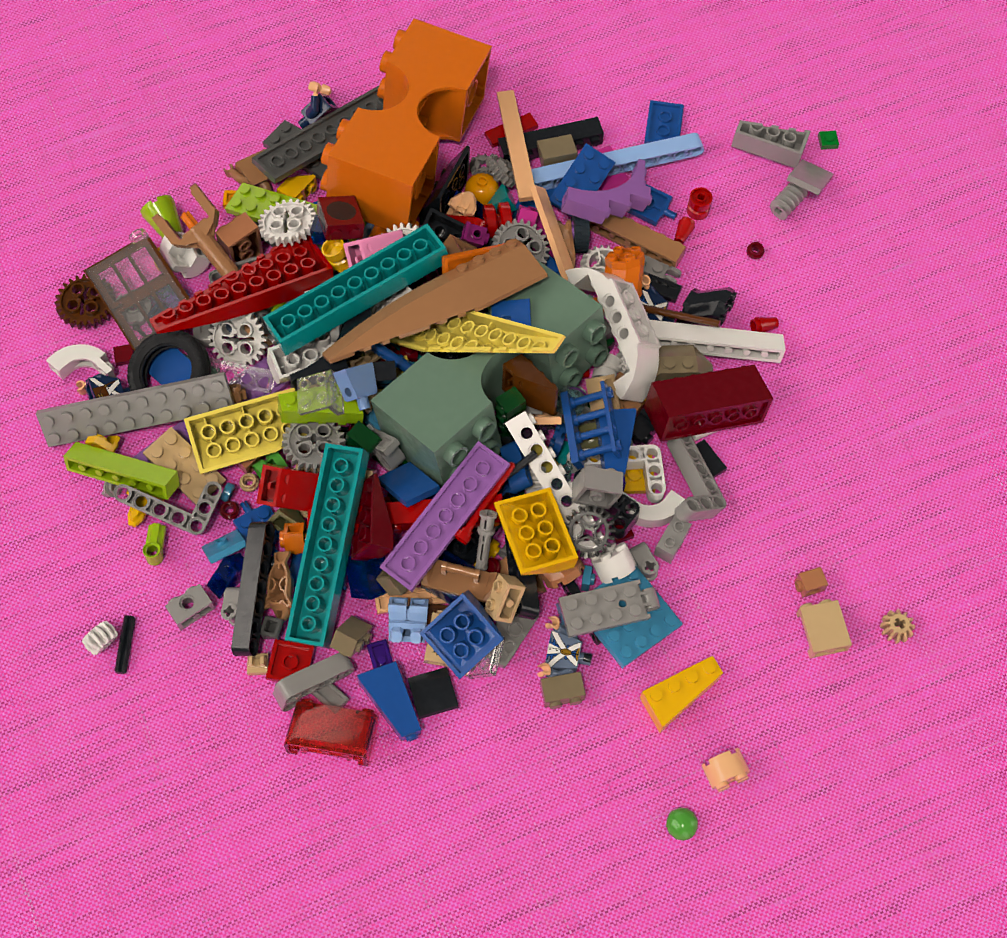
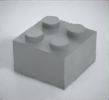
M585 465L572 481L571 503L589 504V506L597 505L599 508L610 509L623 494V472L616 471L613 468L603 469L595 465Z

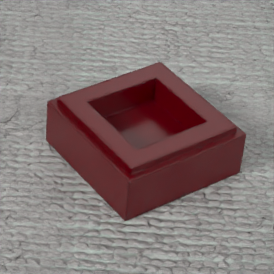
M131 345L113 347L116 366L129 364L130 358L134 353Z

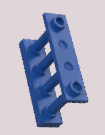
M600 381L602 391L575 398L568 391L560 393L571 463L577 470L584 468L586 458L613 451L618 459L622 458L623 444L621 439L618 438L611 399L614 397L611 386L608 387L605 381ZM603 398L605 408L582 415L576 414L575 408L578 405ZM606 416L608 426L583 433L579 431L578 425L580 423ZM605 434L610 435V444L585 451L581 447L583 440Z

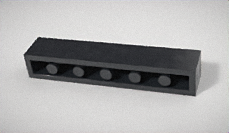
M598 117L523 133L529 161L539 158L538 140L571 134L576 149L580 150L586 143L590 146L603 144L604 137ZM506 137L498 138L500 157L505 160L507 159L511 163Z

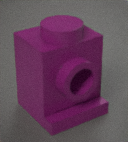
M467 221L463 226L461 240L477 248H482L484 244L487 245L489 234L486 233L487 228L471 224V222Z

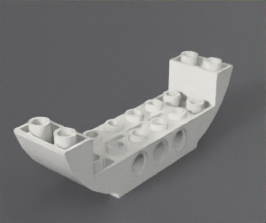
M585 267L566 270L568 282L579 289L596 292L597 300L603 306L604 316L609 321L612 328L611 332L619 344L618 348L625 358L627 368L630 370L613 382L617 396L622 400L643 402L648 395L651 383L655 382L659 365V348L661 345L634 284L626 282L616 275Z

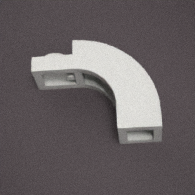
M84 344L67 346L58 350L46 360L50 369L62 380L74 370L83 367L93 368L100 374L116 378L114 374L115 368L109 363L106 353L94 346Z
M671 490L663 501L655 505H644L636 501L639 504L640 511L635 525L653 528L670 523L675 515V508L685 499ZM623 492V494H625L626 496H628V497L631 498L632 500L636 501L635 499H633L632 497H630L628 494H626L625 492ZM632 510L626 511V512H628L629 514H634V513H635V512L632 511Z

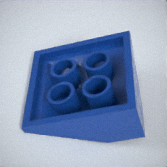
M469 590L462 593L419 633L459 679L504 640V637L484 607Z

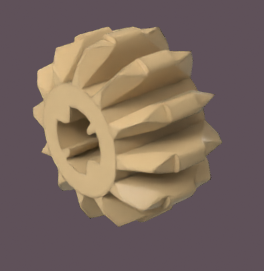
M897 609L895 613L890 610L887 615L882 617L883 622L880 624V628L884 629L882 635L889 636L887 641L893 638L895 644H898L900 640L904 643L913 636L912 631L915 629V625L911 624L913 618L906 617L907 612L901 614L900 609Z

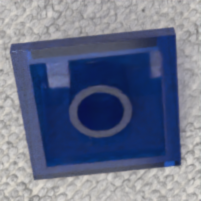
M385 556L383 558L363 560L348 558L347 574L351 598L372 600L387 593L376 580L382 571L380 566L386 559Z

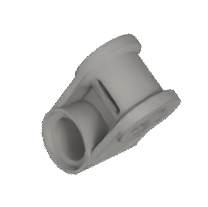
M642 542L629 550L637 564V568L648 581H654L658 576L659 564L647 544Z
M227 587L224 591L221 616L228 620L232 626L235 623L240 587Z

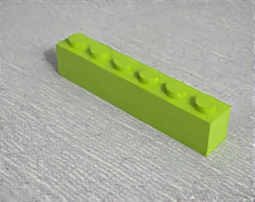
M75 442L63 456L68 471L115 485L125 484L143 493L168 500L180 486L176 470L87 444Z

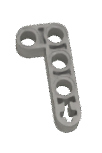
M337 653L278 681L274 687L273 696L282 712L289 711L298 705L300 698L345 678L354 672L355 668L348 656Z

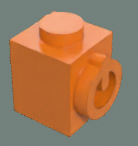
M304 522L284 523V530L279 532L281 548H285V551H290L291 554L295 555L303 553L307 535Z

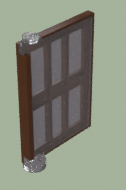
M143 228L137 229L129 235L130 244L83 270L134 351L144 339L156 333L149 321L150 318L169 307L175 308L178 306V302L183 299H190Z

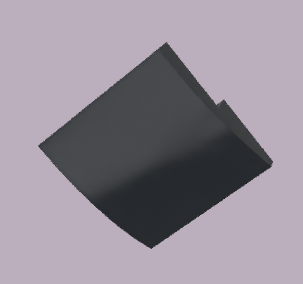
M447 667L408 678L419 719L459 708Z

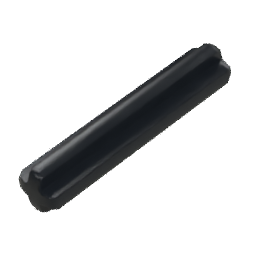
M125 615L123 618L114 669L117 674H125L127 671L135 618L131 615Z

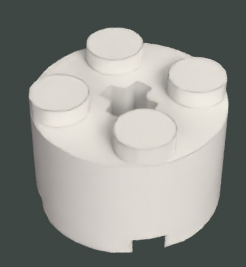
M613 542L611 547L605 546V553L598 552V557L593 554L590 558L598 577L604 584L612 583V578L618 577L620 580L626 577L637 566L625 542L618 545Z

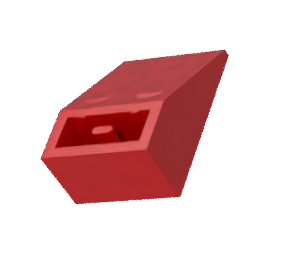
M271 463L263 464L256 503L278 508L308 511L313 506L319 473L306 472V470H298Z

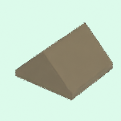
M571 134L537 141L541 167L574 160L578 156Z

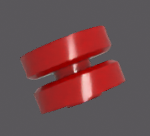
M508 201L499 202L496 214L495 206L492 203L483 204L482 220L487 224L486 233L489 234V238H493L501 224L505 225L507 221L512 223L510 205Z

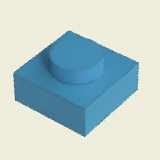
M584 565L581 591H589L590 585H594L595 574L592 573V566Z

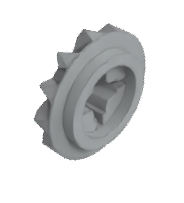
M485 153L484 155L478 154L477 157H472L469 163L470 172L473 175L487 173L492 176L487 165L486 167H480V163H487L485 160L489 156Z

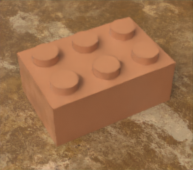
M246 212L234 217L231 222L221 226L215 232L218 243L234 263L259 256L263 253L259 227Z

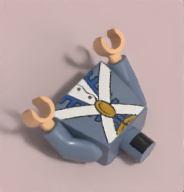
M557 616L548 617L552 624L546 623L545 627L547 629L553 628L554 631H551L546 661L537 666L543 670L537 673L538 677L545 675L546 677H554L577 672L578 664L590 666L592 654L580 652L582 641L577 636L568 638L566 627L560 623Z

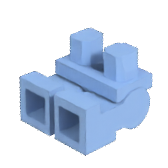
M390 597L388 603V641L397 643H425V639L419 633L427 626L429 599L411 598L410 606H408V598Z

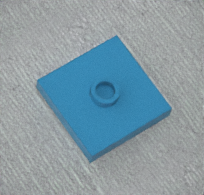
M236 529L201 548L209 562L213 564L246 547V542Z

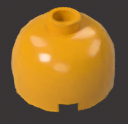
M477 173L467 180L464 192H472L477 199V208L482 209L483 204H488L497 192L499 185L490 174Z

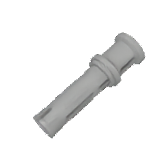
M488 509L480 511V526L477 528L480 536L475 568L482 571L488 569L491 536L495 534L494 521L497 518V512Z

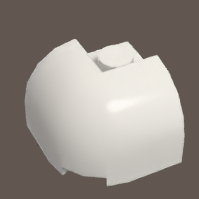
M177 232V234H178V235L181 237V239H182V238H183L182 236H183L185 233H183V232ZM164 235L159 252L172 271L181 272L184 278H193L201 274L208 267L210 261L200 249L177 248Z

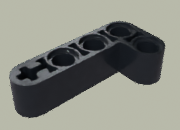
M582 469L575 472L574 479ZM622 494L617 500L619 503L613 504L610 509H604L614 515L612 518L614 524L610 528H615L616 525L624 527L622 529L615 528L616 531L611 533L616 539L624 538L639 518V504L625 494ZM632 510V511H634L635 513H634V514H627L626 511Z

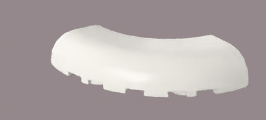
M330 331L285 356L279 345L269 347L267 350V363L275 382L280 384L290 381V374L308 367L323 356L322 353L335 343L331 340Z

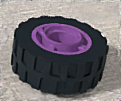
M572 215L571 226L575 253H587L590 240L589 220Z

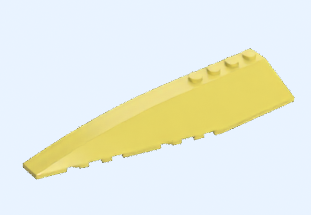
M470 310L465 312L466 316L458 318V316H453L447 319V323L441 325L431 324L430 329L399 339V336L390 339V342L421 352L555 353L566 337L559 333Z
M396 368V375L399 377L403 371ZM329 380L323 384L310 386L307 389L334 385L332 380ZM295 388L184 418L200 475L270 455L283 449V434L285 433V428L290 427V423H282L278 409V394L295 392ZM377 389V394L380 393L383 389ZM301 433L300 435H301V436H306L307 434H306V433Z

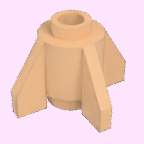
M465 191L452 197L448 203L450 208L447 214L475 217L477 210L475 195L470 191Z

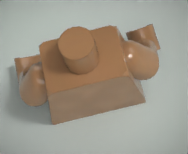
M266 149L235 162V169L232 164H229L231 168L229 170L223 168L227 177L233 178L240 184L247 183L273 191L269 184L271 180L252 163V157Z

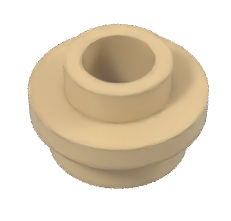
M246 473L240 478L239 484L243 491L252 492L258 488L259 480L256 475ZM249 481L253 482L251 485H246Z

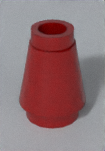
M684 216L679 220L674 241L684 244L695 228V221Z
M755 317L750 321L751 331L767 332L779 326L777 317Z

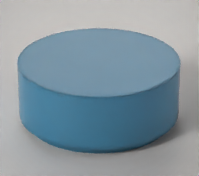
M230 482L226 484L220 500L224 502L230 500L235 490L234 484Z

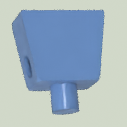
M373 362L333 373L346 402L356 400L359 411L371 408L368 396L377 394Z

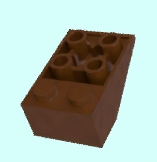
M521 353L503 363L502 390L504 392L515 386L525 398L526 406L553 416L556 415L558 388L546 378L542 371H539L533 365L530 359H527Z

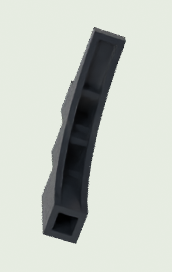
M368 308L347 320L336 341L372 316L371 309ZM355 351L354 356L332 364L322 356L308 367L290 374L295 391L323 384L329 380H332L334 385L337 384L333 373L349 368L347 361L365 356L364 351Z

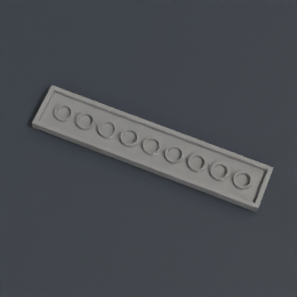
M221 372L37 410L36 416L48 447L86 440L88 436L97 434L106 436L184 420V418L234 405L235 403L226 374Z

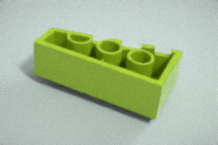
M337 384L278 394V409L282 423L308 424V422H318V424L338 423V425H346V423L356 424L358 421L363 423V410L359 411L356 400L346 402Z

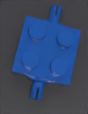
M648 184L646 186L651 187V204L647 205L643 212L633 208L628 212L654 226L664 216L673 220L677 216V213L668 209L673 197Z
M247 500L244 503H240L245 513L234 519L233 524L245 542L251 522L267 521L274 514L270 506L262 505L252 509ZM277 529L274 532L272 556H274L275 552H278L275 544L279 541L280 531Z

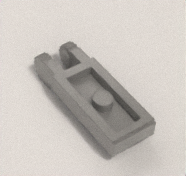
M644 255L643 275L650 273L677 283L676 279L671 276L680 278L682 272L678 268L669 267L667 264Z

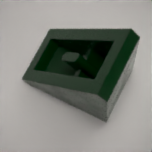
M358 421L346 434L345 445L364 449L370 454L382 439L362 422Z

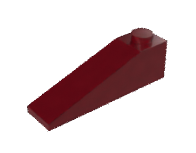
M373 473L364 481L359 503L362 506V511L359 517L356 518V524H359L357 535H353L352 560L383 558L394 548L393 529L378 474Z

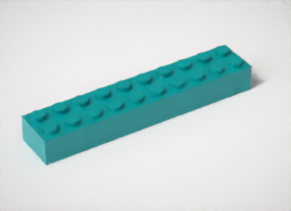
M425 224L265 315L263 320L268 331L285 356L441 267L442 256L448 255L447 248L430 226Z
M325 443L285 635L286 641L330 649L369 459V453L364 449Z

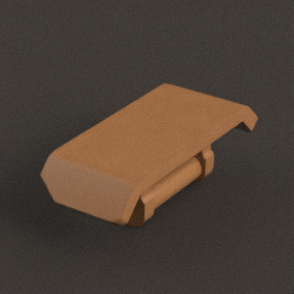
M437 560L421 580V585L457 596L469 590L478 601L486 602L499 573H490Z

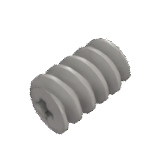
M791 182L788 183L783 191L770 203L772 213L778 219L785 220L800 202L807 197L808 191Z

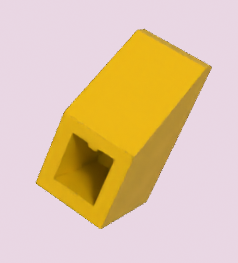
M316 176L288 177L277 188V193L305 201L318 187Z

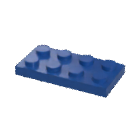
M586 143L550 196L551 204L561 210L562 198L568 187L598 191L616 162Z

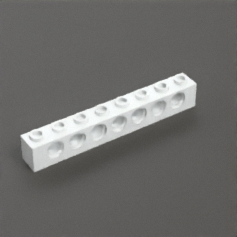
M524 411L506 422L505 425L524 457L531 452L533 445L538 444L542 447L543 452L530 462L529 465L543 489L551 488L564 522L569 523L570 521L566 519V515L572 516V509L579 513L578 506L580 505L584 511L586 505L572 503L569 506H564L561 503V499L565 495L572 498V481L567 482L564 475L567 473L561 463L557 465L554 458L557 456L552 447L547 448L544 441L547 439L542 430L537 431L534 424L537 422L532 413L527 414ZM525 427L530 428L533 432L532 437L528 439L524 438L521 434L522 429ZM548 461L552 464L553 468L550 472H544L541 469L543 462ZM558 478L562 481L563 485L560 489H554L551 486L553 479ZM592 515L582 516L586 523L595 522ZM574 523L572 527L573 538L577 537L581 532L579 523ZM582 523V525L584 526V530L588 529L591 532L594 530L593 527L588 528L584 525V523ZM596 531V536L602 541L604 537L602 532L597 533ZM584 539L578 543L584 547L595 546L590 539ZM584 552V559L588 558L587 552Z

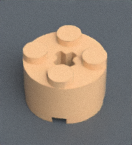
M739 748L735 749L736 753L731 754L729 750L708 760L710 763L708 766L705 763L701 765L712 789H717L718 792L730 788L729 784L734 781L741 783L749 779L747 774L750 773V770Z

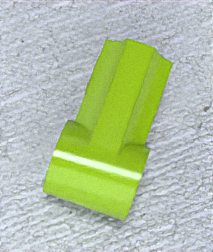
M153 523L148 526L146 544L143 547V554L147 563L153 566L159 565L164 559L163 547L166 526L160 523ZM155 551L157 552V553H156L155 555H153V556H150V555H149L151 552H155Z

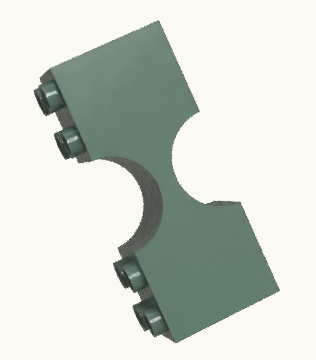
M537 260L546 271L548 277L501 301L530 298L531 326L559 333L566 337L555 353H522L527 359L532 361L539 371L545 374L551 383L557 386L559 396L565 389L571 391L576 388L582 379L583 373L591 366L599 367L608 356L609 350L606 342L603 306ZM491 306L484 309L485 314L492 315ZM427 352L370 400L381 432L397 438L400 442L398 447L405 455V460L411 462L425 473L441 489L478 441L497 455L500 454L502 444L494 413L496 406L495 398L505 393L502 390L503 363L521 353L476 352L471 356L461 359H442Z

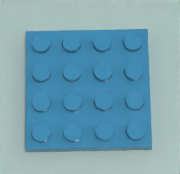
M635 566L636 569L620 580L618 577L612 578V583H602L595 589L639 579L641 581L639 585L640 590L653 586ZM657 591L660 608L647 612L651 616L649 620L594 632L622 669L683 625ZM619 601V606L625 607L626 603Z

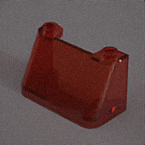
M306 698L296 703L284 742V748L287 753L297 755L301 749L303 754L311 752L346 758L347 761H351L353 758L354 761H358V765L368 767L378 720L373 710L364 708L360 711L318 704Z

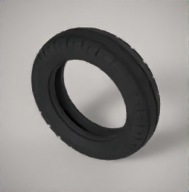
M183 331L154 333L137 346L130 358L127 370V381L130 391L149 388L147 373L151 362L159 353L170 348L183 349L188 354L192 366L190 379L211 375V362L205 347L194 336Z

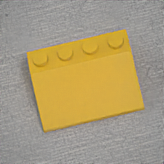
M550 487L494 502L496 512L521 575L556 573L575 567L578 555Z

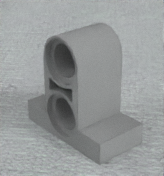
M374 428L372 431L382 441L372 452L388 471H392L406 459L398 447L400 442L397 438Z

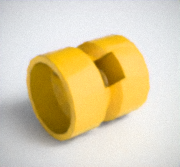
M326 240L321 250L334 270L344 271L348 269L349 265L343 245L345 242L343 240Z

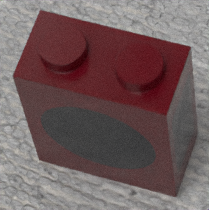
M355 195L318 197L317 215L326 240L363 238L364 221Z

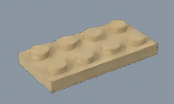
M172 427L143 452V455L152 464L178 472L180 483L178 489L195 506L208 482L215 481L221 486L226 482V479L217 470L200 475L192 446ZM210 486L207 490L208 494L212 495L218 490V487Z

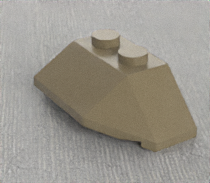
M665 345L659 348V365L655 381L713 372L712 363L694 345Z

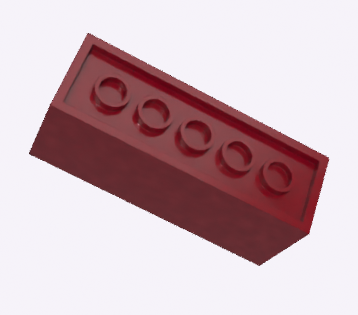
M754 364L652 382L644 409L660 442L763 423L773 397Z

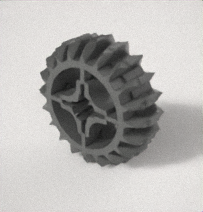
M586 504L585 511H583L580 505L578 506L580 512L576 513L572 509L573 518L566 515V519L570 522L564 523L568 527V533L576 553L578 550H581L580 557H583L584 552H587L588 558H591V552L594 551L596 557H598L599 553L597 550L601 549L605 553L606 550L603 546L611 547V543L607 540L615 539L614 536L609 535V532L613 533L616 531L615 528H609V526L614 524V521H606L610 518V514L608 513L603 517L602 514L605 511L603 508L600 509L599 513L596 512L597 505H594L593 510H590L589 504ZM593 515L599 519L593 523H586L582 516ZM575 521H577L581 526V532L577 537L573 538L572 527ZM582 523H584V525L588 528H594L592 532L595 539H593V537L589 534H583L585 530ZM604 523L605 535L602 541H600L596 536V530ZM584 539H590L595 546L584 547L578 543Z

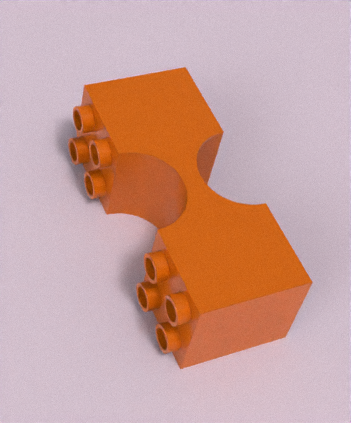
M415 18L406 31L402 29L397 31L393 42L394 51L386 50L381 58L379 70L386 73V76L380 82L377 97L384 99L383 110H367L358 107L350 120L343 118L337 129V142L335 144L328 142L321 157V163L328 166L320 183V189L326 191V197L355 195L365 222L384 229L389 228L390 230H393L394 224L400 228L401 222L404 223L405 227L408 223H411L413 226L434 189L440 139L460 142L484 99L492 50L491 45Z

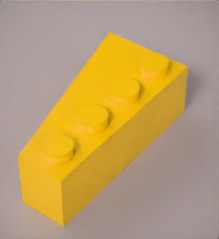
M713 656L642 691L640 700L659 733L720 680L723 672Z

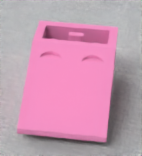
M402 229L344 243L349 268L404 237Z

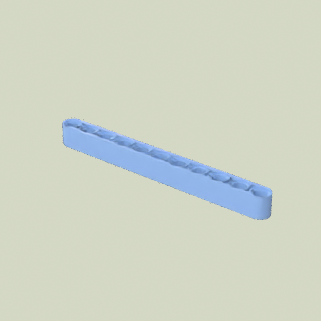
M690 133L602 154L616 162L607 175L611 176L632 171L638 159L645 160V168L699 156L704 152V146L698 133ZM574 160L531 169L534 184L546 190L556 188Z

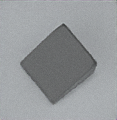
M265 616L261 627V638L278 639L284 620Z

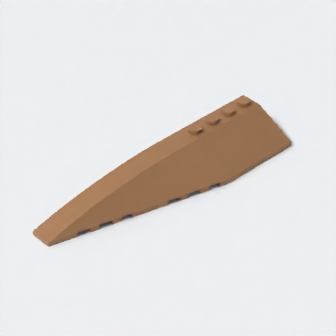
M516 238L510 239L505 244L494 247L483 255L475 256L473 260L467 263L459 264L449 272L417 287L385 306L336 341L322 355L332 364L354 356L355 351L365 352L371 350L372 345L382 342V345L391 343L390 339L399 336V339L430 329L431 324L441 325L447 323V319L453 316L461 318L466 316L465 312L474 309L475 312L483 310L548 277V275L522 242Z

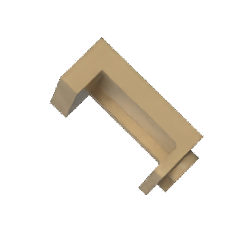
M826 599L819 602V604L812 605V603H806L800 606L796 614L797 617L801 618L810 647L807 651L809 659L849 650L852 643L838 600L831 601V599Z

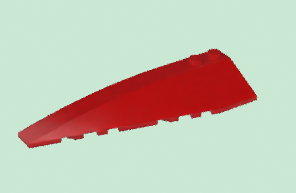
M306 235L307 240L300 239L301 243L295 241L293 246L290 243H287L286 247L283 244L274 246L266 255L262 253L256 257L257 260L254 262L243 264L240 270L231 271L209 284V288L202 291L200 289L194 293L192 298L181 300L175 308L169 307L150 318L149 321L155 332L161 334L247 315L299 297L304 294V291L311 290L334 277L333 267L310 235Z

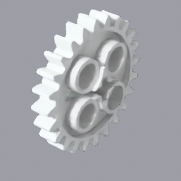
M292 199L289 202L283 200L282 204L275 202L276 206L270 205V210H264L265 214H261V219L258 220L261 237H264V240L269 241L271 245L276 243V246H279L283 243L284 247H286L287 243L293 246L295 241L301 243L300 239L307 240L306 235L312 236V231H315V226L318 225L315 209L311 207V204L306 205V201L300 203L299 199L295 202Z
M253 312L213 323L214 327L208 329L213 334L209 335L208 338L213 340L209 346L215 347L212 353H219L217 359L224 358L223 364L229 361V367L234 366L236 363L237 368H240L242 364L246 368L249 364H255V360L259 361L261 359L260 355L266 353L262 348L268 347L264 341L269 339L264 336V330L261 328L263 323H258L260 316L253 318ZM226 324L232 327V332L226 329ZM244 325L249 326L250 333L244 330ZM236 335H237V337H238V338H229V339H224V338H223V336H225V337H234V336H236ZM227 343L232 345V351L227 348ZM245 343L250 346L251 351L245 349Z

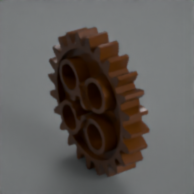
M83 274L81 279L76 275L75 281L69 279L70 284L63 283L64 289H58L60 294L55 295L57 299L54 302L56 305L55 309L65 324L69 323L72 328L77 325L79 330L84 325L86 330H88L89 325L96 328L95 323L98 322L102 325V319L109 320L107 314L111 315L100 296H95L98 293L85 274ZM98 276L113 301L116 302L115 292L111 284H108L106 279L101 280L100 276Z

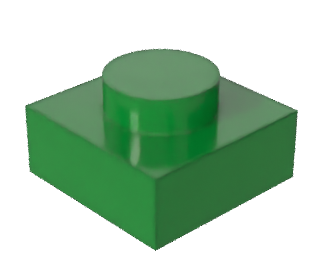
M836 130L818 133L821 150L838 149L839 141Z

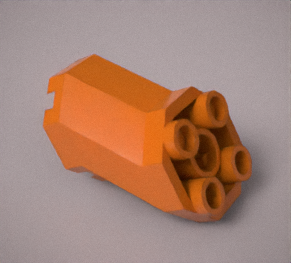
M616 246L605 257V273L616 275L626 282L633 283L639 298L642 295L645 256L644 252L641 251V247L624 248L623 246Z

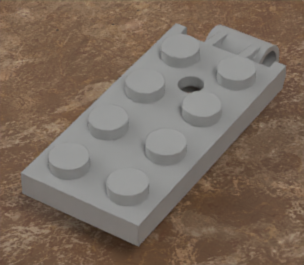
M639 579L559 597L558 601L568 638L649 620L651 616L647 612L660 608L655 588L651 587L640 590L639 585L641 581ZM619 601H624L626 606L620 607Z

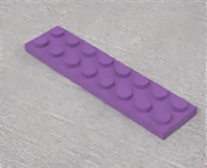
M478 441L384 560L380 568L413 592L455 538L456 532L466 524L485 497L511 466L510 463Z

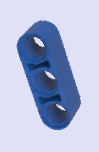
M515 441L500 448L502 458L508 463L513 462L516 464L524 458ZM528 465L508 480L513 493H518L533 486Z

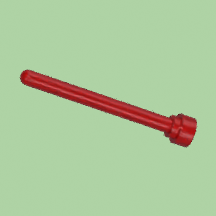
M509 462L511 466L485 497L466 526L456 532L454 536L458 541L465 545L469 543L472 538L471 531L481 518L479 516L480 511L488 508L514 470L515 463Z

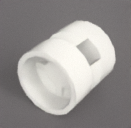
M608 353L604 363L594 368L591 378L615 374L616 377L619 372L618 365L621 364L619 357Z

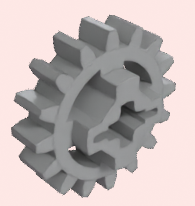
M492 153L485 160L487 162L486 165L489 167V172L497 182L499 181L503 185L506 184L507 187L512 188L515 185L511 163L507 159L505 160Z

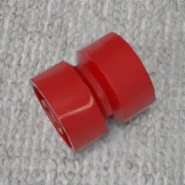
M697 187L691 191L686 209L690 218L703 220L708 216L713 199L712 193L708 189Z

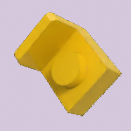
M97 434L88 436L85 443L93 447L115 452L118 448L120 437L115 435L106 438Z

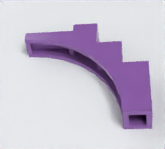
M638 159L632 170L631 178L619 187L603 191H588L568 187L562 198L561 212L601 225L610 214L623 218L625 213L629 212L631 208L643 212L652 201V195H650L651 187L646 186L645 181L647 173L645 160Z

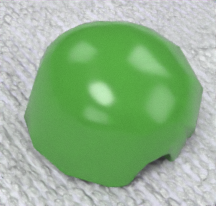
M679 807L669 813L666 827L669 834L676 840L685 841L695 835L698 829V819L694 812L688 808Z

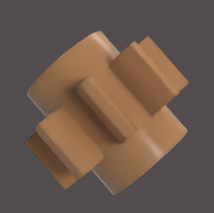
M240 384L229 385L235 404L247 399L245 388L241 389Z

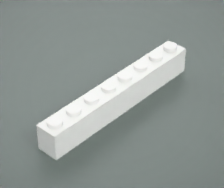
M650 320L661 346L694 345L703 355L781 363L786 351L783 334Z

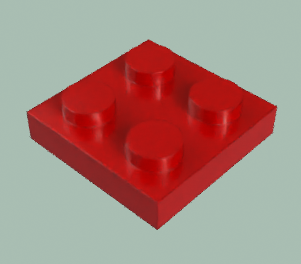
M275 639L265 677L266 680L278 682L293 673L311 666L315 646Z

